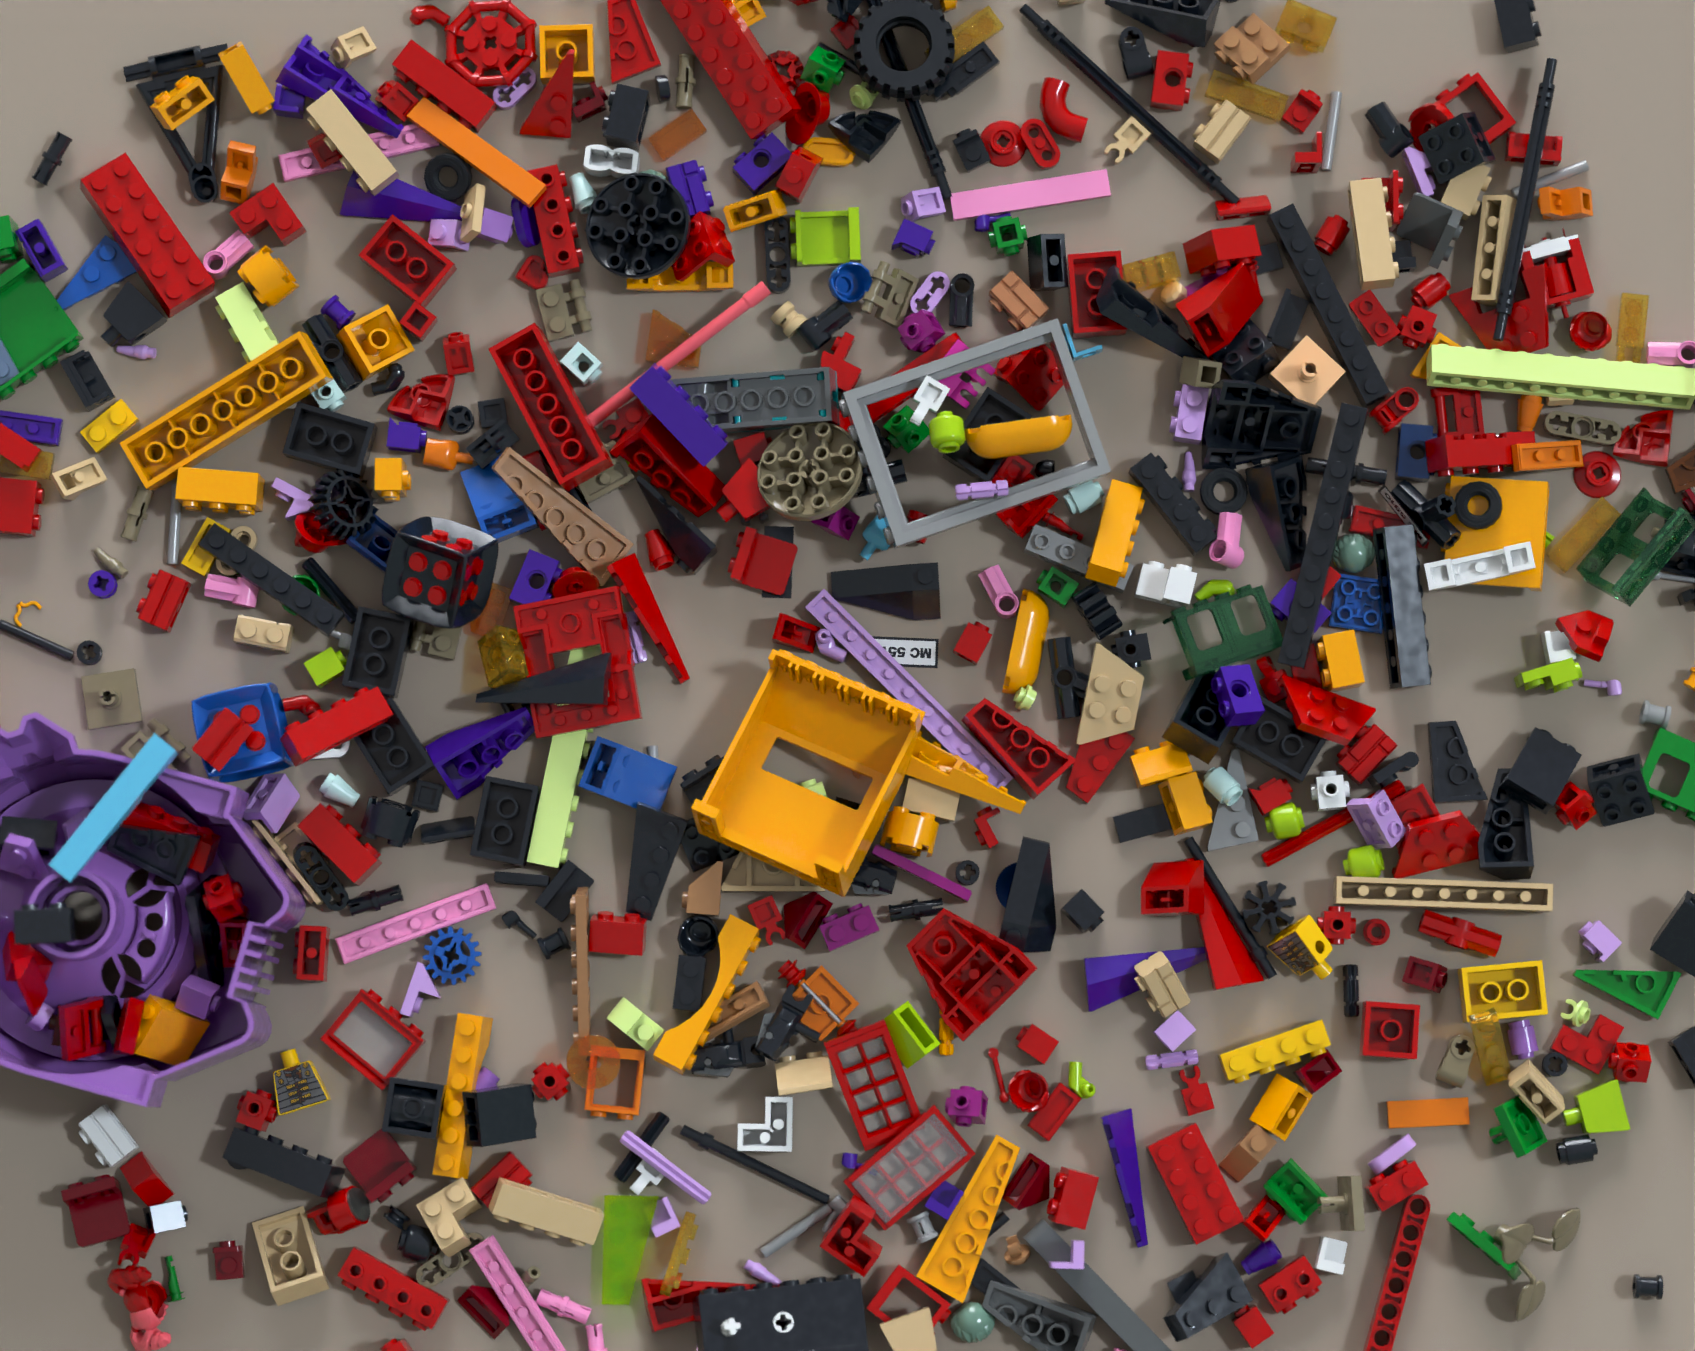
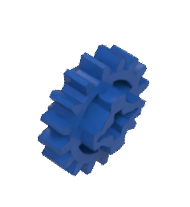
M450 926L446 934L439 929L438 938L429 937L433 944L431 946H424L429 951V955L423 956V959L430 961V964L425 968L426 970L434 969L435 972L432 975L434 979L442 976L441 983L443 984L448 979H451L452 985H456L458 978L465 983L467 982V974L475 976V972L472 970L473 966H481L479 962L475 961L476 957L482 956V952L475 951L479 942L470 941L473 937L472 933L463 936V928H459L457 933H454L453 927ZM453 938L449 945L445 947L438 946L445 939ZM463 941L469 947L470 956L465 955L462 950ZM453 948H455L459 959L449 963L446 953L447 951L452 952ZM435 955L439 956L443 962L442 970L439 969L435 962ZM461 964L467 966L463 971L452 974L455 967Z

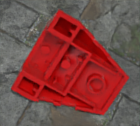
M945 908L906 945L921 976H924L930 988L929 992L942 1013L940 1015L943 1021L962 1041H965L1037 969L1019 948Z

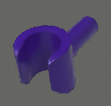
M1010 212L996 216L980 215L975 220V231H990L989 223H994L996 219L1011 216Z
M843 1153L842 1165L844 1167L857 1169L862 1163H857L858 1154ZM873 1168L868 1173L876 1176L878 1171Z

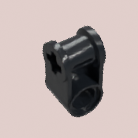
M1134 26L1125 28L1121 32L1118 42L1127 80L1154 74L1151 57L1147 51L1142 31ZM1128 35H1131L1132 39L1137 38L1134 46H1131L1130 42L1125 43Z

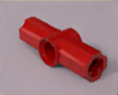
M1426 909L1421 916L1418 926V932L1444 940V943L1464 950L1470 949L1491 957L1496 956L1502 939V935L1476 927L1474 923L1457 917L1450 918Z

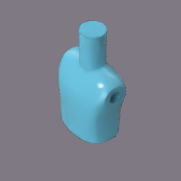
M877 515L862 533L867 544L859 555L867 561L876 548L885 551L890 546L887 544L883 533L884 528H886L884 518L879 520Z

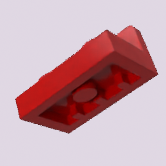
M1367 290L1349 303L1350 309L1377 347H1381L1387 342L1390 343L1401 333L1371 290Z

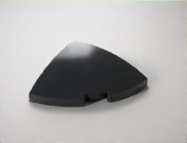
M871 110L869 114H859L856 117L855 111L847 112L828 122V127L832 133L848 149L868 163L882 150L901 124V120L892 115Z

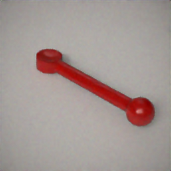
M990 1048L988 1055L992 1058L1001 1093L999 1100L1002 1103H1006L1009 1101L1010 1096L1005 1091L998 1063L999 1051L997 1048Z

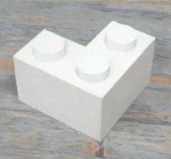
M1149 561L1148 564L1143 563L1134 597L1186 610L1191 601L1197 573L1192 572V567L1182 564L1165 569L1164 564L1156 561Z
M765 1097V1124H738L737 1151L792 1152L793 1097Z

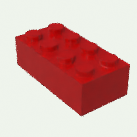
M1197 1123L1190 1124L1146 1146L1195 1245L1245 1221Z

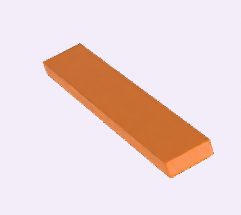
M423 97L407 115L409 121L530 208L547 189L544 183L427 98Z

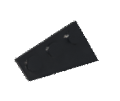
M1429 722L1428 737L1433 802L1488 800L1478 779L1479 776L1476 768L1473 767L1469 757L1467 746L1457 722Z
M121 824L112 834L106 850L179 886L184 880L202 836Z

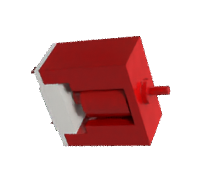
M1563 228L1564 237L1553 240L1544 237L1541 238L1542 241L1538 244L1531 245L1528 248L1524 245L1519 274L1526 299L1530 298L1521 271L1534 267V263L1543 261L1547 263V309L1561 308L1563 317L1566 319L1569 318L1566 307L1571 305V303L1589 299L1594 294L1578 234L1566 237ZM1567 256L1566 262H1557L1556 257Z

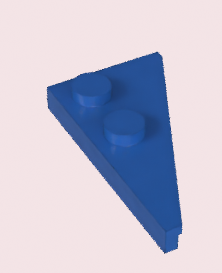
M105 235L59 296L57 302L63 310H66L74 304L108 289L109 286L122 282L125 278L137 273V271L120 246Z

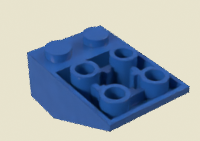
M497 458L483 470L477 465L460 472L481 530L496 538L498 543L539 527L533 513L491 469L498 460Z
M597 736L578 786L637 809V803L642 802L661 810L677 766Z

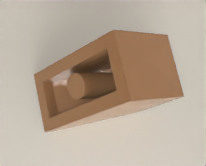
M717 861L688 886V892L683 891L682 908H687V914L719 917L724 866L722 861Z
M1254 1124L1219 1165L1237 1182H1240L1277 1142L1258 1124Z

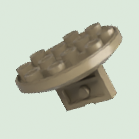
M821 422L793 425L779 434L765 449L757 472L759 490L769 507L785 518L797 521H811L827 517L846 505L856 493L861 483L863 467L857 454L860 449L847 431L832 423Z

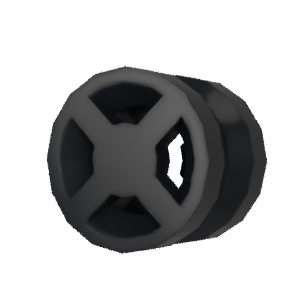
M458 405L448 411L446 416L447 424L454 433L461 435L472 430L474 417L467 407Z

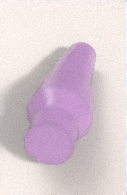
M119 345L116 348L118 353L139 359H155L157 354L156 348H150L147 345Z
M1185 452L1184 471L1182 473L1184 492H1194L1196 473L1192 452Z
M748 1259L743 1267L749 1271L751 1276L766 1283H772L775 1286L782 1283L780 1279L767 1271L760 1263Z

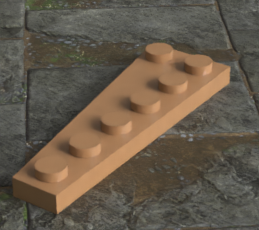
M506 447L491 469L585 571L594 574L598 578L600 586H604L611 576L606 567L624 558L634 544L510 447Z
M578 887L576 894H572V898H570V913L576 915V925H571V941H576V952L571 954L572 968H577V978L572 979V994L577 995L578 1005H573V1021H578V1032H573L574 1048H579V1056H588L591 1052L590 987H588L590 963L588 960L589 934L587 933L589 887Z

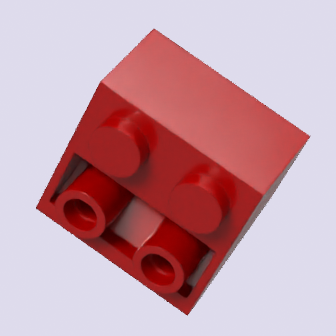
M1204 861L1154 863L1141 886V914L1156 917L1203 915Z

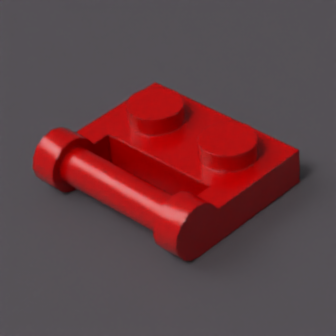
M1446 387L1430 390L1431 398H1434L1437 437L1443 435L1459 436L1462 434H1473L1474 437V435L1485 433L1479 390ZM1452 396L1455 432H1448L1445 397Z
M92 996L86 1000L58 1006L62 1060L72 1061L106 1051V1042L103 1041L102 1017L100 1015L101 1007H103V997ZM89 1010H90V1017H91V1032H92V1042H91V1043H90L89 1015H88V1011H89Z

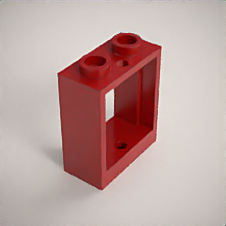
M1478 72L1473 76H1470L1469 73L1456 82L1458 87L1450 92L1446 89L1435 97L1437 102L1443 103L1446 107L1448 103L1475 85L1501 119L1500 122L1484 132L1489 145L1516 124V121Z
M900 1264L897 1265L866 1307L882 1321L892 1320V1318L880 1310V1307L901 1279L905 1277L941 1305L932 1317L933 1328L937 1322L943 1324L952 1312L948 1309L951 1303Z

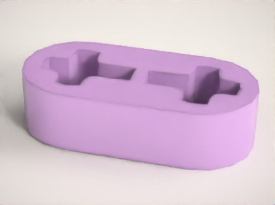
M527 67L521 73L524 76L531 75L529 77L530 84L522 83L517 88L516 85L520 82L518 76L512 86L502 85L495 88L493 100L498 108L502 110L513 108L534 89L537 79L536 74L531 68ZM510 90H514L509 95L510 102L507 103L505 100L499 102L501 99L500 92L503 91L507 94Z
M936 271L926 278L910 301L912 313L918 312L915 302L917 300L922 302L926 296L930 297L927 301V307L929 308L927 311H934L949 290L950 281L945 273ZM943 279L942 285L944 288H937L932 294L930 292L933 288L931 280Z
M43 1002L37 1015L32 1016L30 1014L25 1025L36 1032L40 1031L46 1025L55 1009Z
M1406 1134L1372 1159L1368 1166L1377 1175L1410 1151L1416 1143L1409 1134Z

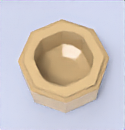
M1177 281L1169 283L1161 291L1160 300L1171 309L1176 308L1175 305L1187 297V289Z

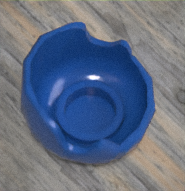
M847 262L839 265L832 271L828 286L831 294L838 301L851 304L862 299L865 291H869L872 278L869 270L863 264Z

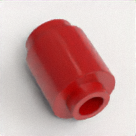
M1334 215V217L1328 216L1314 237L1316 249L1328 256H1331L1333 252H1337L1350 231L1347 226L1348 221L1339 215Z
M1441 273L1430 274L1411 289L1412 296L1410 299L1415 306L1428 311L1447 296V291L1451 289V286Z

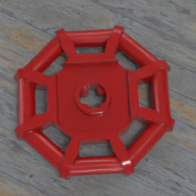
M511 0L469 1V5L450 25H446L444 28L446 33V59L444 63L476 88L502 85L510 87L513 85L514 80L532 62L537 60L538 55L536 54L535 45L536 21L526 16L511 3ZM499 11L498 17L486 16L482 18L480 13ZM508 14L520 24L518 27L513 28L505 21ZM474 15L476 22L466 32L461 30ZM525 35V49H518V37ZM457 39L463 40L464 52L457 54ZM489 39H496L495 44L497 47L485 49V42ZM516 57L520 58L509 71L506 69ZM470 61L477 69L472 73L463 63ZM488 69H495L500 71L501 75L484 76V72L489 71Z

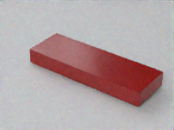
M1355 505L1349 532L1373 537V529L1405 524L1397 514ZM1422 530V533L1430 541V535L1425 530ZM1417 541L1416 547L1427 550L1429 542L1422 547Z

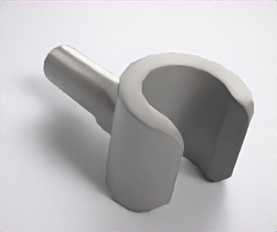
M334 630L330 636L340 639L338 648L349 650L352 636Z
M837 1195L828 1204L834 1212L829 1216L822 1228L824 1232L828 1231L847 1204L841 1195Z

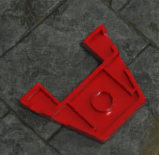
M1547 263L1521 271L1530 298L1513 303L1512 313L1508 317L1502 342L1493 340L1497 320L1496 309L1482 312L1480 304L1471 300L1473 287L1449 295L1450 300L1486 349L1531 353L1549 346L1548 286H1546Z

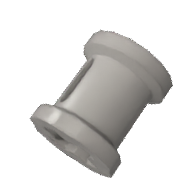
M1644 700L1639 715V723L1644 724L1647 722L1659 725L1666 730L1672 708L1671 706L1664 708L1652 705L1649 701Z
M928 1210L907 1219L908 1224L912 1225L918 1238L916 1240L917 1245L939 1235L938 1231H934L930 1222Z

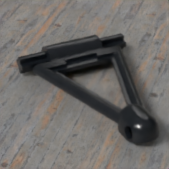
M227 43L201 49L200 45L150 56L147 62L123 67L126 82L148 77L153 78L152 81L139 83L136 87L187 172L192 194L201 203H210L218 195L215 160L224 65H217L206 68L205 64L221 61L218 54L228 49ZM187 75L189 77H199L204 84L209 83L208 90L215 99L207 105L202 163L197 164L176 128L174 130L164 129L150 108L155 103L154 98L157 94L164 91H172L176 88L175 83Z

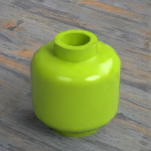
M939 412L937 417L929 423L931 445L938 449L940 453L956 452L966 440L964 422L961 417L953 415V412Z
M1293 802L1283 803L1269 811V816L1264 817L1267 833L1273 832L1274 837L1278 840L1299 836L1301 828H1305L1301 807H1296Z
M1373 845L1352 848L1348 851L1347 859L1343 860L1347 876L1379 878L1381 871L1385 869L1380 849L1376 850Z

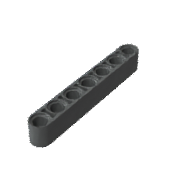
M1041 1219L1023 1237L1048 1264L1049 1261L1070 1262L1071 1247L1045 1220ZM1085 1261L1084 1269L1053 1268L1133 1351H1171Z

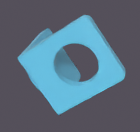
M1062 324L1061 329L1073 362L1102 352V345H1098L1076 353L1067 324Z

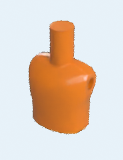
M427 438L423 465L447 471L454 470L457 462L473 465V457L469 453L459 452V444L456 441Z

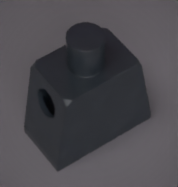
M128 281L103 315L111 326L101 337L111 347L122 337L131 345H134L165 324L167 320Z

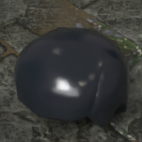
M697 914L684 920L680 925L677 936L680 949L688 956L703 957L706 953L713 950L718 943L719 931L717 924L709 916Z

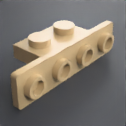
M261 819L252 820L255 824L252 827L255 834L261 840L265 838L269 842L271 847L268 850L277 861L283 860L288 867L285 869V872L294 883L299 881L304 887L301 891L304 897L311 904L315 902L317 905H321L323 900L304 876L293 858V850L299 843L309 842L315 846L297 826L298 823L295 821L274 837ZM303 850L300 852L302 856L300 860L305 858L310 867L314 865L310 857L312 851L307 853ZM318 850V852H319V853L321 854V856L324 858V860L326 861V863L329 865V862L325 859V857L322 855V853Z

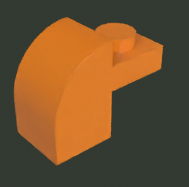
M230 140L227 147V167L221 179L220 199L239 204L249 199L258 165L256 146Z
M1549 186L1539 188L1540 196L1537 203L1544 220H1572L1593 216L1591 190L1583 187L1563 190Z

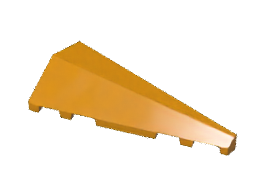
M919 731L905 773L906 775L1021 814L1027 803L1026 801L1007 794L1008 789L1003 786L996 788L987 782L989 776L958 755H953L941 749L942 744L934 741L930 743L922 737L923 731Z

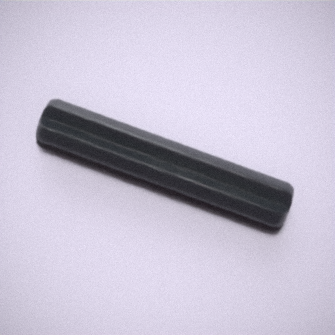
M310 557L304 561L302 568L316 581L319 588L337 609L344 613V617L349 623H355L358 612L356 607L314 558Z
M657 1112L639 1138L651 1147L670 1121V1118L662 1112ZM630 1150L614 1172V1177L623 1183L626 1182L642 1159Z

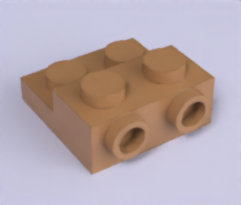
M1254 13L1238 28L1232 26L1214 43L1216 49L1214 54L1224 65L1229 63L1238 78L1241 80L1247 79L1252 85L1291 50L1290 44Z

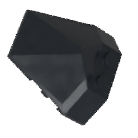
M1220 380L1212 386L1204 419L1202 469L1214 470L1224 467L1237 469L1236 465L1252 462L1253 465L1261 464V460L1277 457L1278 460L1310 454L1322 408L1251 381Z

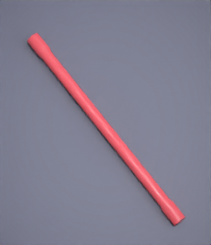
M763 281L759 282L746 292L741 299L656 364L659 367H664L667 371L748 309L753 308L771 294L770 290ZM639 377L588 415L593 427L636 396L629 388Z

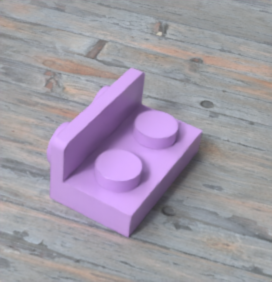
M1378 790L1371 798L1351 799L1346 804L1367 845H1373L1374 848H1392L1404 836L1406 829L1385 790Z

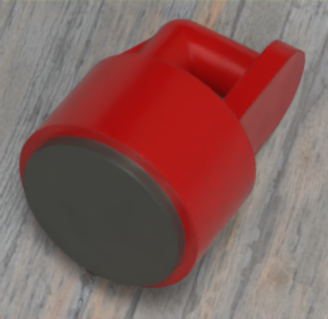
M349 1186L330 1194L327 1201L310 1208L305 1214L308 1219L312 1218L322 1235L340 1234L366 1224L370 1217V1205L367 1197L359 1188ZM327 1211L331 1219L330 1221H328L324 1215V1213Z

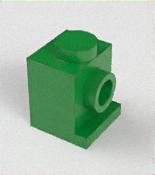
M1053 566L1049 572L1044 569L1036 581L1040 585L1037 591L1062 608L1066 606L1079 586L1077 581ZM1053 582H1057L1061 588L1059 591H1053L1050 585Z

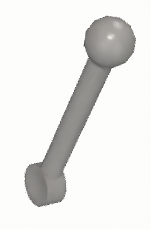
M1653 570L1651 573V577L1654 580L1662 578L1695 583V578L1664 574L1659 570Z

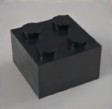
M618 83L616 91L611 90L608 100L610 115L604 117L602 124L603 137H606L608 146L629 148L639 152L651 103L648 90Z

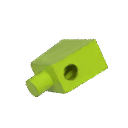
M1618 1079L1607 1081L1575 1095L1576 1107L1563 1110L1562 1112L1565 1125L1570 1126L1580 1123L1583 1133L1631 1130Z

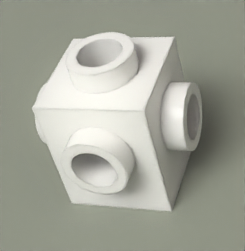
M1336 771L1320 772L1321 777H1316L1314 779L1315 784H1310L1311 799L1317 801V811L1345 809V797H1350L1349 782L1344 781L1343 775H1337ZM1326 787L1333 788L1334 794H1329L1326 791Z

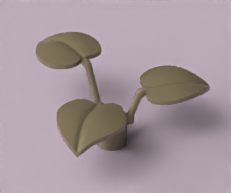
M1579 1208L1571 1209L1559 1217L1553 1227L1552 1237L1550 1238L1533 1235L1534 1227L1529 1223L1513 1227L1502 1224L1496 1230L1493 1238L1496 1240L1495 1243L1502 1247L1503 1261L1506 1264L1516 1262L1530 1279V1284L1526 1285L1519 1295L1516 1307V1321L1519 1322L1525 1319L1538 1308L1546 1290L1545 1283L1541 1280L1536 1282V1278L1519 1259L1524 1249H1526V1245L1531 1240L1553 1244V1250L1557 1252L1566 1248L1575 1238L1579 1228Z

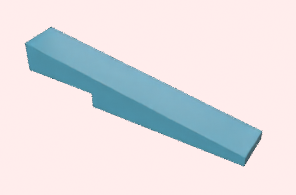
M154 733L49 863V866L71 883L143 799L144 793L178 755L176 750Z

